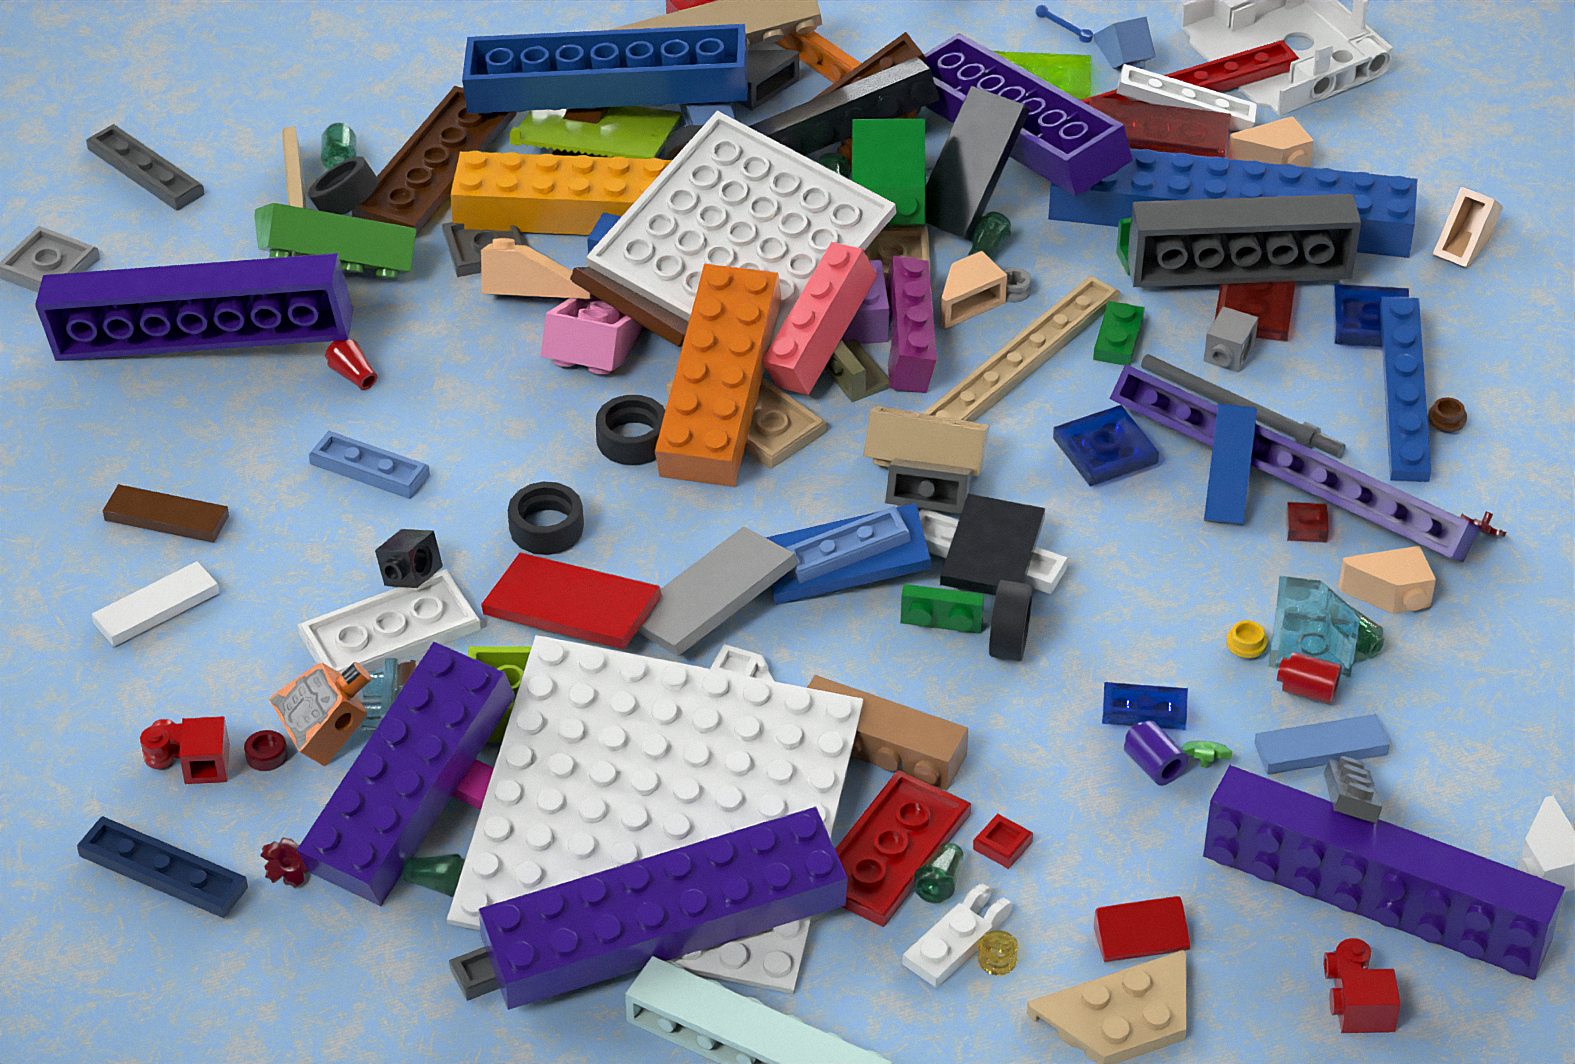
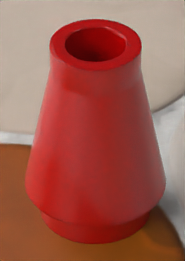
M355 340L333 341L328 346L325 358L328 360L327 364L330 369L356 384L360 390H367L375 384L378 375L370 366Z

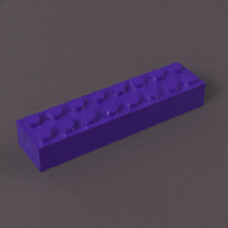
M961 33L956 34L924 54L927 59L925 64L931 70L940 99L926 105V108L954 124L971 86L1026 105L1031 110L1009 157L1074 196L1088 191L1091 186L1107 176L1115 174L1120 168L1133 161L1124 124Z
M338 253L43 275L35 302L36 310L55 361L343 341L349 338L354 311Z
M1229 765L1210 800L1203 857L1214 860L1218 864L1230 866L1254 875L1261 880L1270 881L1289 888L1301 895L1310 896L1337 906L1341 910L1353 912L1377 921L1386 927H1393L1420 937L1426 942L1436 943L1460 952L1469 958L1484 961L1505 969L1512 974L1521 975L1535 981L1552 943L1565 891L1564 886L1378 819L1377 823H1373L1334 811L1331 801Z
M815 806L479 908L480 933L507 1009L510 1010L642 969L652 956L668 961L845 906L848 878Z

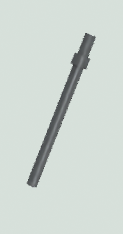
M1146 354L1141 362L1142 368L1215 402L1256 407L1257 421L1294 437L1295 442L1310 449L1316 447L1337 458H1340L1345 450L1344 443L1320 433V428L1308 422L1300 424L1149 354Z

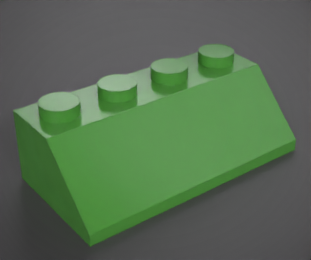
M271 203L255 209L254 219L258 250L269 251V258L338 253L342 270L346 272L363 273V268L376 270L377 277L386 279H398V274L411 272L416 228L279 203Z

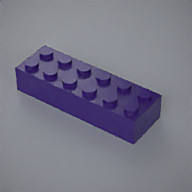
M433 641L297 848L298 854L311 874L382 906L514 700L515 695L505 672Z

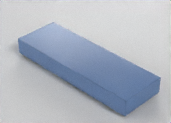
M328 431L309 453L311 465L408 499L413 497L430 475L429 465L332 431Z
M893 506L793 544L785 549L795 553L798 565L792 570L800 584L911 541L909 530L899 512Z
M1376 714L1256 733L1254 742L1267 774L1326 765L1329 758L1340 761L1341 756H1346L1357 760L1388 755L1389 742Z

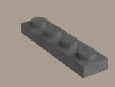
M1341 756L1340 761L1329 758L1324 771V777L1334 811L1377 823L1382 805L1369 770L1364 769L1365 763L1346 756Z

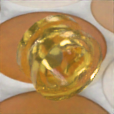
M996 930L985 933L980 938L978 944V964L982 970L997 976L1010 973L1016 967L1018 943L1014 936L1008 932ZM998 949V951H999L1000 954H1005V955H1004V956H998L995 951H991V950Z

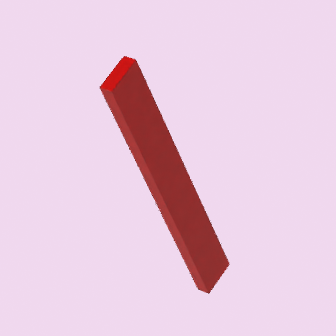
M1280 40L1163 76L1212 91L1222 92L1289 72L1291 62L1300 58L1284 40ZM1117 89L1081 100L1118 122L1162 110L1157 105L1141 100L1133 101L1124 95L1117 94Z

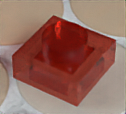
M1287 502V541L1327 543L1329 533L1327 504Z

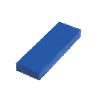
M1218 403L1204 521L1243 525L1257 414L1256 407Z

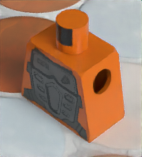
M353 662L342 674L324 663H317L269 698V701L299 752L326 766L366 719L367 711L356 694L372 679L369 673L357 662Z

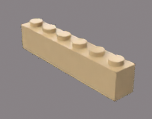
M718 0L611 30L745 24L747 48H749L750 44L764 41V43L777 42L784 37L783 35L797 32V34H807L823 24L817 0Z

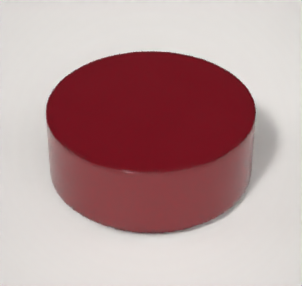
M273 730L258 731L249 736L244 744L247 764L258 771L277 769L284 764L288 756L285 738Z

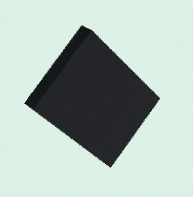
M968 494L940 574V585L996 596L1000 580L1024 583L1045 519L1046 508Z

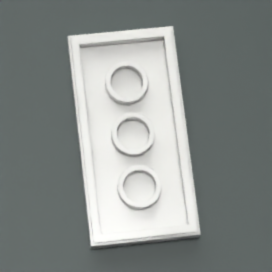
M447 569L434 573L418 588L397 587L298 624L299 635L315 662L324 663L340 674L353 662L359 663L369 673L427 651L433 641L443 645L481 630L479 618Z

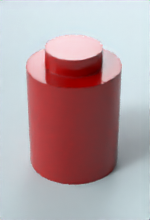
M1293 651L1290 659L1282 658L1277 681L1283 683L1282 691L1331 705L1339 685L1342 665Z

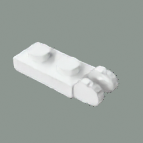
M979 884L967 894L962 904L958 903L902 954V964L935 988H938L993 937V932L1010 915L1013 903L1004 897L1000 898L988 909L984 918L980 917L977 913L987 904L992 891L985 884Z

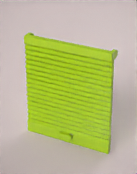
M641 106L610 107L608 113L597 124L563 119L567 109L556 111L531 110L521 124L510 131V145L521 146L524 143L526 147L531 144L533 148L538 145L540 149L545 146L547 150L551 147L554 151L558 148L560 151L565 149L567 152L572 150L574 153L579 151L581 154L586 152L588 155L593 153L595 156L600 154L602 157L607 155L609 158L612 156L632 159L657 158L668 142L669 137L682 120V112Z

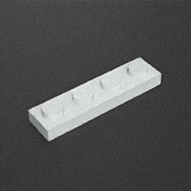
M1123 65L1116 93L1124 95L1130 100H1141L1157 105L1166 111L1184 113L1199 121L1214 122L1232 131L1246 130L1254 125L1256 103L1130 65Z
M921 508L919 517L928 552L946 558L959 520ZM1036 547L1024 583L1031 584L1033 589L1051 595L1067 569V557Z

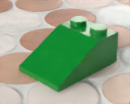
M853 119L852 181L896 204V214L884 228L926 227L925 119Z

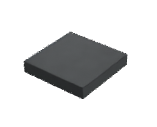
M450 222L442 224L443 234L457 277L481 273V250L487 245L493 244V239L509 238L515 240V245H524L518 227L510 225L511 231L464 229L463 223Z

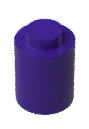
M1140 722L1128 730L1125 736L1124 751L1157 785H1167L1183 773L1188 764V755L1155 722Z

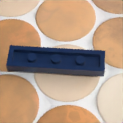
M104 816L100 817L77 844L79 857L222 918H225L248 889L246 876Z

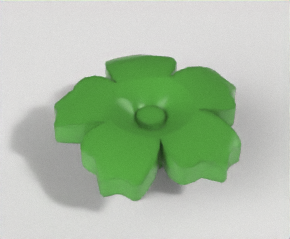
M1189 741L1181 747L1187 755H1194V758H1199L1201 760V767H1209V761L1213 762L1214 757L1229 760L1232 757V751L1226 745L1212 741Z

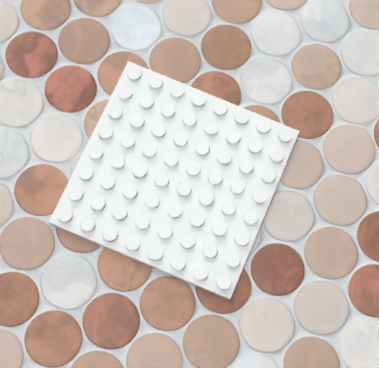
M535 635L447 917V924L480 930L479 908L815 806L831 839L863 706V699ZM812 916L665 962L676 963L686 971L696 975L794 994Z

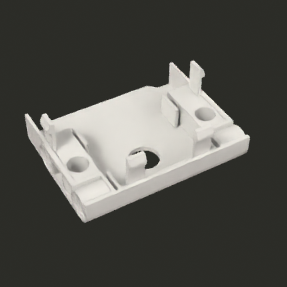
M1191 0L1183 3L1181 28L1190 36L1189 45L1208 62L1280 40L1285 41L1292 36H1303L1313 42V46L1309 49H1292L1300 59L1291 62L1289 72L1237 87L1258 106L1269 107L1278 116L1315 101L1324 100L1381 76L1389 68L1393 54V47L1365 24L1366 10L1369 9L1367 0H1353L1352 12L1338 0Z

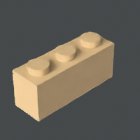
M876 405L870 410L863 456L873 458V464L889 467L896 458L973 469L972 476L978 477L983 471L990 425Z

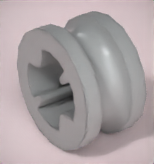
M1017 267L1004 269L1003 271L1007 274L1006 301L1016 303L1026 300L1030 295L1031 289L1030 274L1026 270Z

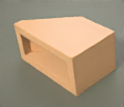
M1291 116L1230 134L1228 159L1254 160L1262 163L1310 167L1314 140L1296 119Z
M1461 187L1433 255L1468 268L1489 241L1503 206L1493 198Z
M983 251L951 264L941 302V326L944 329L1006 303L1007 274Z
M1420 546L1344 557L1342 559L1338 586L1341 592L1394 614L1431 608L1436 578Z

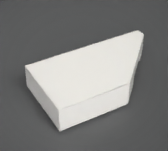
M726 644L722 646L710 668L774 681L762 655Z

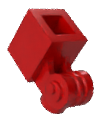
M225 716L182 718V723L176 724L169 719H159L141 733L140 743L144 762L147 766L153 769H163L168 767L174 758H178L181 762L185 784L227 782L230 743Z
M1358 938L1345 939L1338 944L1336 951L1324 953L1323 966L1325 978L1334 979L1335 988H1331L1329 994L1331 1015H1338L1341 1033L1395 1032L1401 1007L1395 970L1368 969L1371 948L1365 941Z

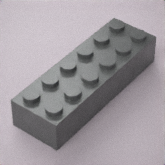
M1335 194L1133 202L1127 255L1133 287L1352 279L1361 226L1354 195Z

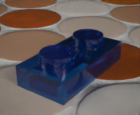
M1104 682L1102 724L1133 726L1140 722L1153 721L1163 729L1186 730L1188 688Z

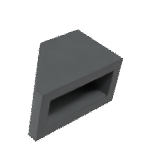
M748 50L747 101L736 102L752 111L799 81V52L796 50Z

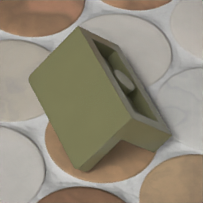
M856 339L845 342L840 340L824 369L849 400L855 402L889 389L888 377Z

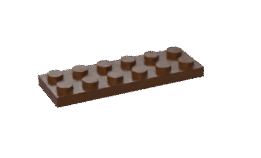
M454 86L378 174L377 178L380 182L377 189L362 204L351 210L352 217L416 228L417 235L450 196L460 151L486 152L517 115V112L467 113L464 89Z

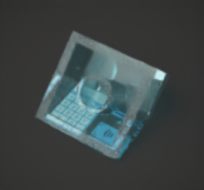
M1279 576L1268 668L1279 669L1282 658L1290 659L1294 651L1341 664V676L1351 677L1361 615L1321 580Z

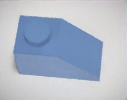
M1147 16L1117 22L1093 34L1096 44L1113 69L1123 67L1124 64L1142 69L1146 67V61L1156 57Z

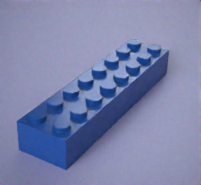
M745 24L467 37L462 76L467 113L489 114L492 112L556 111L574 108L594 109L597 107L662 106L682 103L699 104L704 102L747 101L748 48Z

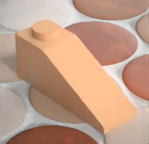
M493 239V244H489L481 250V294L590 299L594 296L570 280L572 270L526 245H515L514 239Z

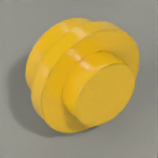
M1250 620L1237 622L1229 630L1226 639L1228 649L1236 656L1242 658H1255L1262 655L1268 643L1263 627L1257 622Z

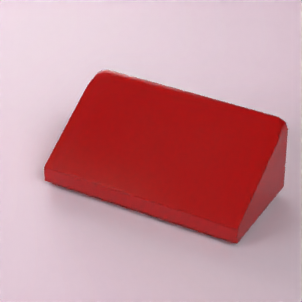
M1180 896L1103 906L1095 910L1093 928L1104 962L1190 950L1191 945L1184 906Z

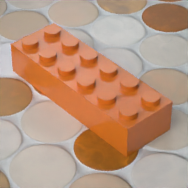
M704 263L655 449L660 477L736 486L765 368L762 360L770 348L782 300L778 272Z

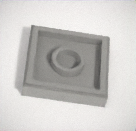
M38 226L0 262V278L38 293L43 275L85 272L99 258L98 248Z

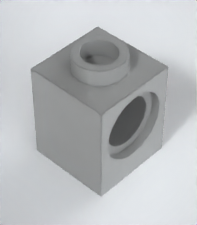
M1222 307L1206 335L1204 362L1239 372L1255 346L1258 317Z

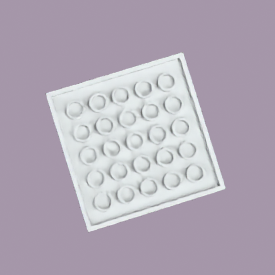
M716 111L586 256L587 266L687 321H689L704 263L778 272L782 300L771 340L772 344L830 243L835 242L865 250L896 214V204L729 116Z

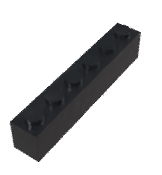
M915 57L748 127L805 156L853 136V119H895L940 99L930 68L918 57Z

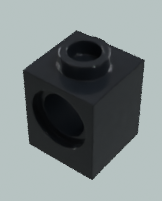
M401 529L375 550L384 586L418 588L443 567L434 530Z

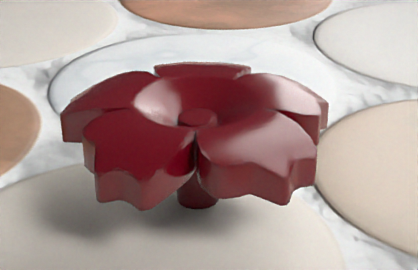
M1485 512L1482 521L1476 518L1473 520L1463 513L1460 518L1478 525L1480 532L1492 537L1502 539L1507 533L1489 525L1493 516L1490 512Z
M285 837L279 843L274 841L271 844L264 845L260 856L268 861L264 865L266 870L265 877L269 878L272 883L277 882L283 877L284 884L291 885L293 888L301 885L305 881L304 874L309 870L297 852L299 845L292 839Z

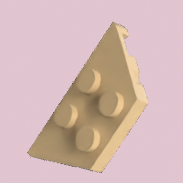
M1184 950L1028 1001L1027 1014L1035 1022L1041 1018L1058 1030V1037L1072 1047L1083 1050L1086 1057L1097 1064H1116L1184 1041L1186 1036V954Z

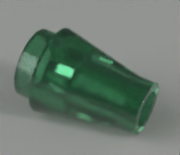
M994 211L982 216L976 228L968 256L983 251L991 258L1011 237V222L1003 214Z
M951 842L941 844L938 851L916 870L914 874V889L917 895L924 901L937 904L954 894L960 863L964 857L963 851L958 845Z
M457 853L428 857H408L403 868V878L406 883H414L454 897L466 859H462Z

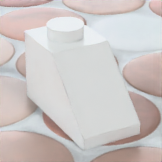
M1554 796L1545 797L1525 838L1517 867L1520 871L1565 887L1564 892L1575 890V830Z

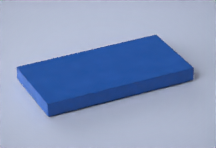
M916 503L896 507L909 530L910 542L800 584L793 570H790L771 585L775 604L932 569ZM875 513L765 538L786 548Z

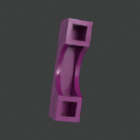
M892 256L885 280L889 314H893L892 342L888 359L889 388L927 393L937 361L929 261L914 257Z

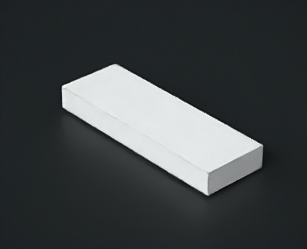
M196 561L92 613L93 623L112 646L115 647L219 594L218 583Z

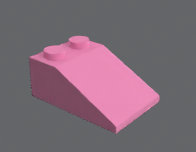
M596 296L590 299L570 298L546 313L541 357L553 359L552 363L558 366L571 367L579 364L588 366V371L592 373L609 374L610 371L615 370L624 363L643 325Z

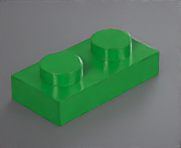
M1108 301L1094 347L1093 360L1130 366L1143 323L1145 307Z
M904 584L901 594L900 623L981 634L984 594Z

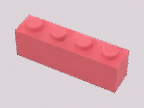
M835 242L830 243L762 360L777 388L805 395L810 394L877 278V274L862 248Z

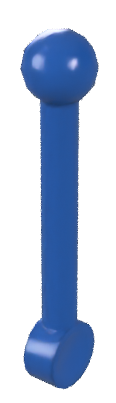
M1041 4L1036 7L1035 12L1038 17H1046L1077 34L1081 42L1089 43L1092 41L1093 32L1091 30H1082L1048 11L1046 5Z

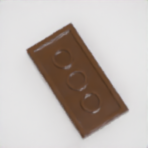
M575 267L570 277L573 283L675 346H683L689 321L591 267Z

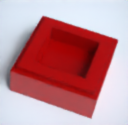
M997 813L974 838L973 850L1009 869L1033 843V832Z

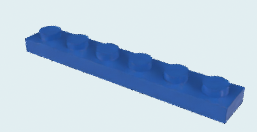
M1381 296L1380 322L1390 481L1429 482L1431 463L1419 298Z

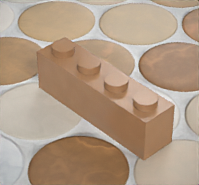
M814 675L807 686L810 689L863 699V706L850 757L874 764L887 771H903L928 784L948 790L967 757L968 727L818 675Z

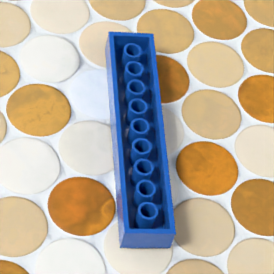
M1130 149L1133 161L1120 168L1115 174L1109 175L1094 184L1086 192L1074 196L1052 182L1050 185L1048 220L1114 227L1119 226L1121 219L1131 217L1133 202L1353 194L1361 220L1356 252L1409 258L1415 226L1418 179L1404 176L1369 174L1367 172L1339 171L1330 168L1301 167L1292 164L1262 163L1254 160L1243 161L1222 157L1195 156L1185 153L1157 152L1148 149Z

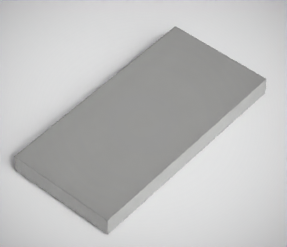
M742 527L661 588L662 597L637 632L679 656L798 565L795 553L746 527Z

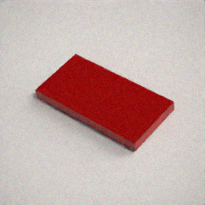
M520 552L481 603L483 615L625 649L660 600L662 594L659 585Z
M897 770L835 848L848 878L846 904L842 908L885 927L971 814V803L903 771Z

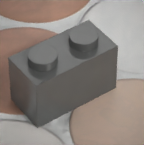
M895 458L889 465L885 503L901 506L916 503L917 508L961 514L967 495L970 494L973 469Z

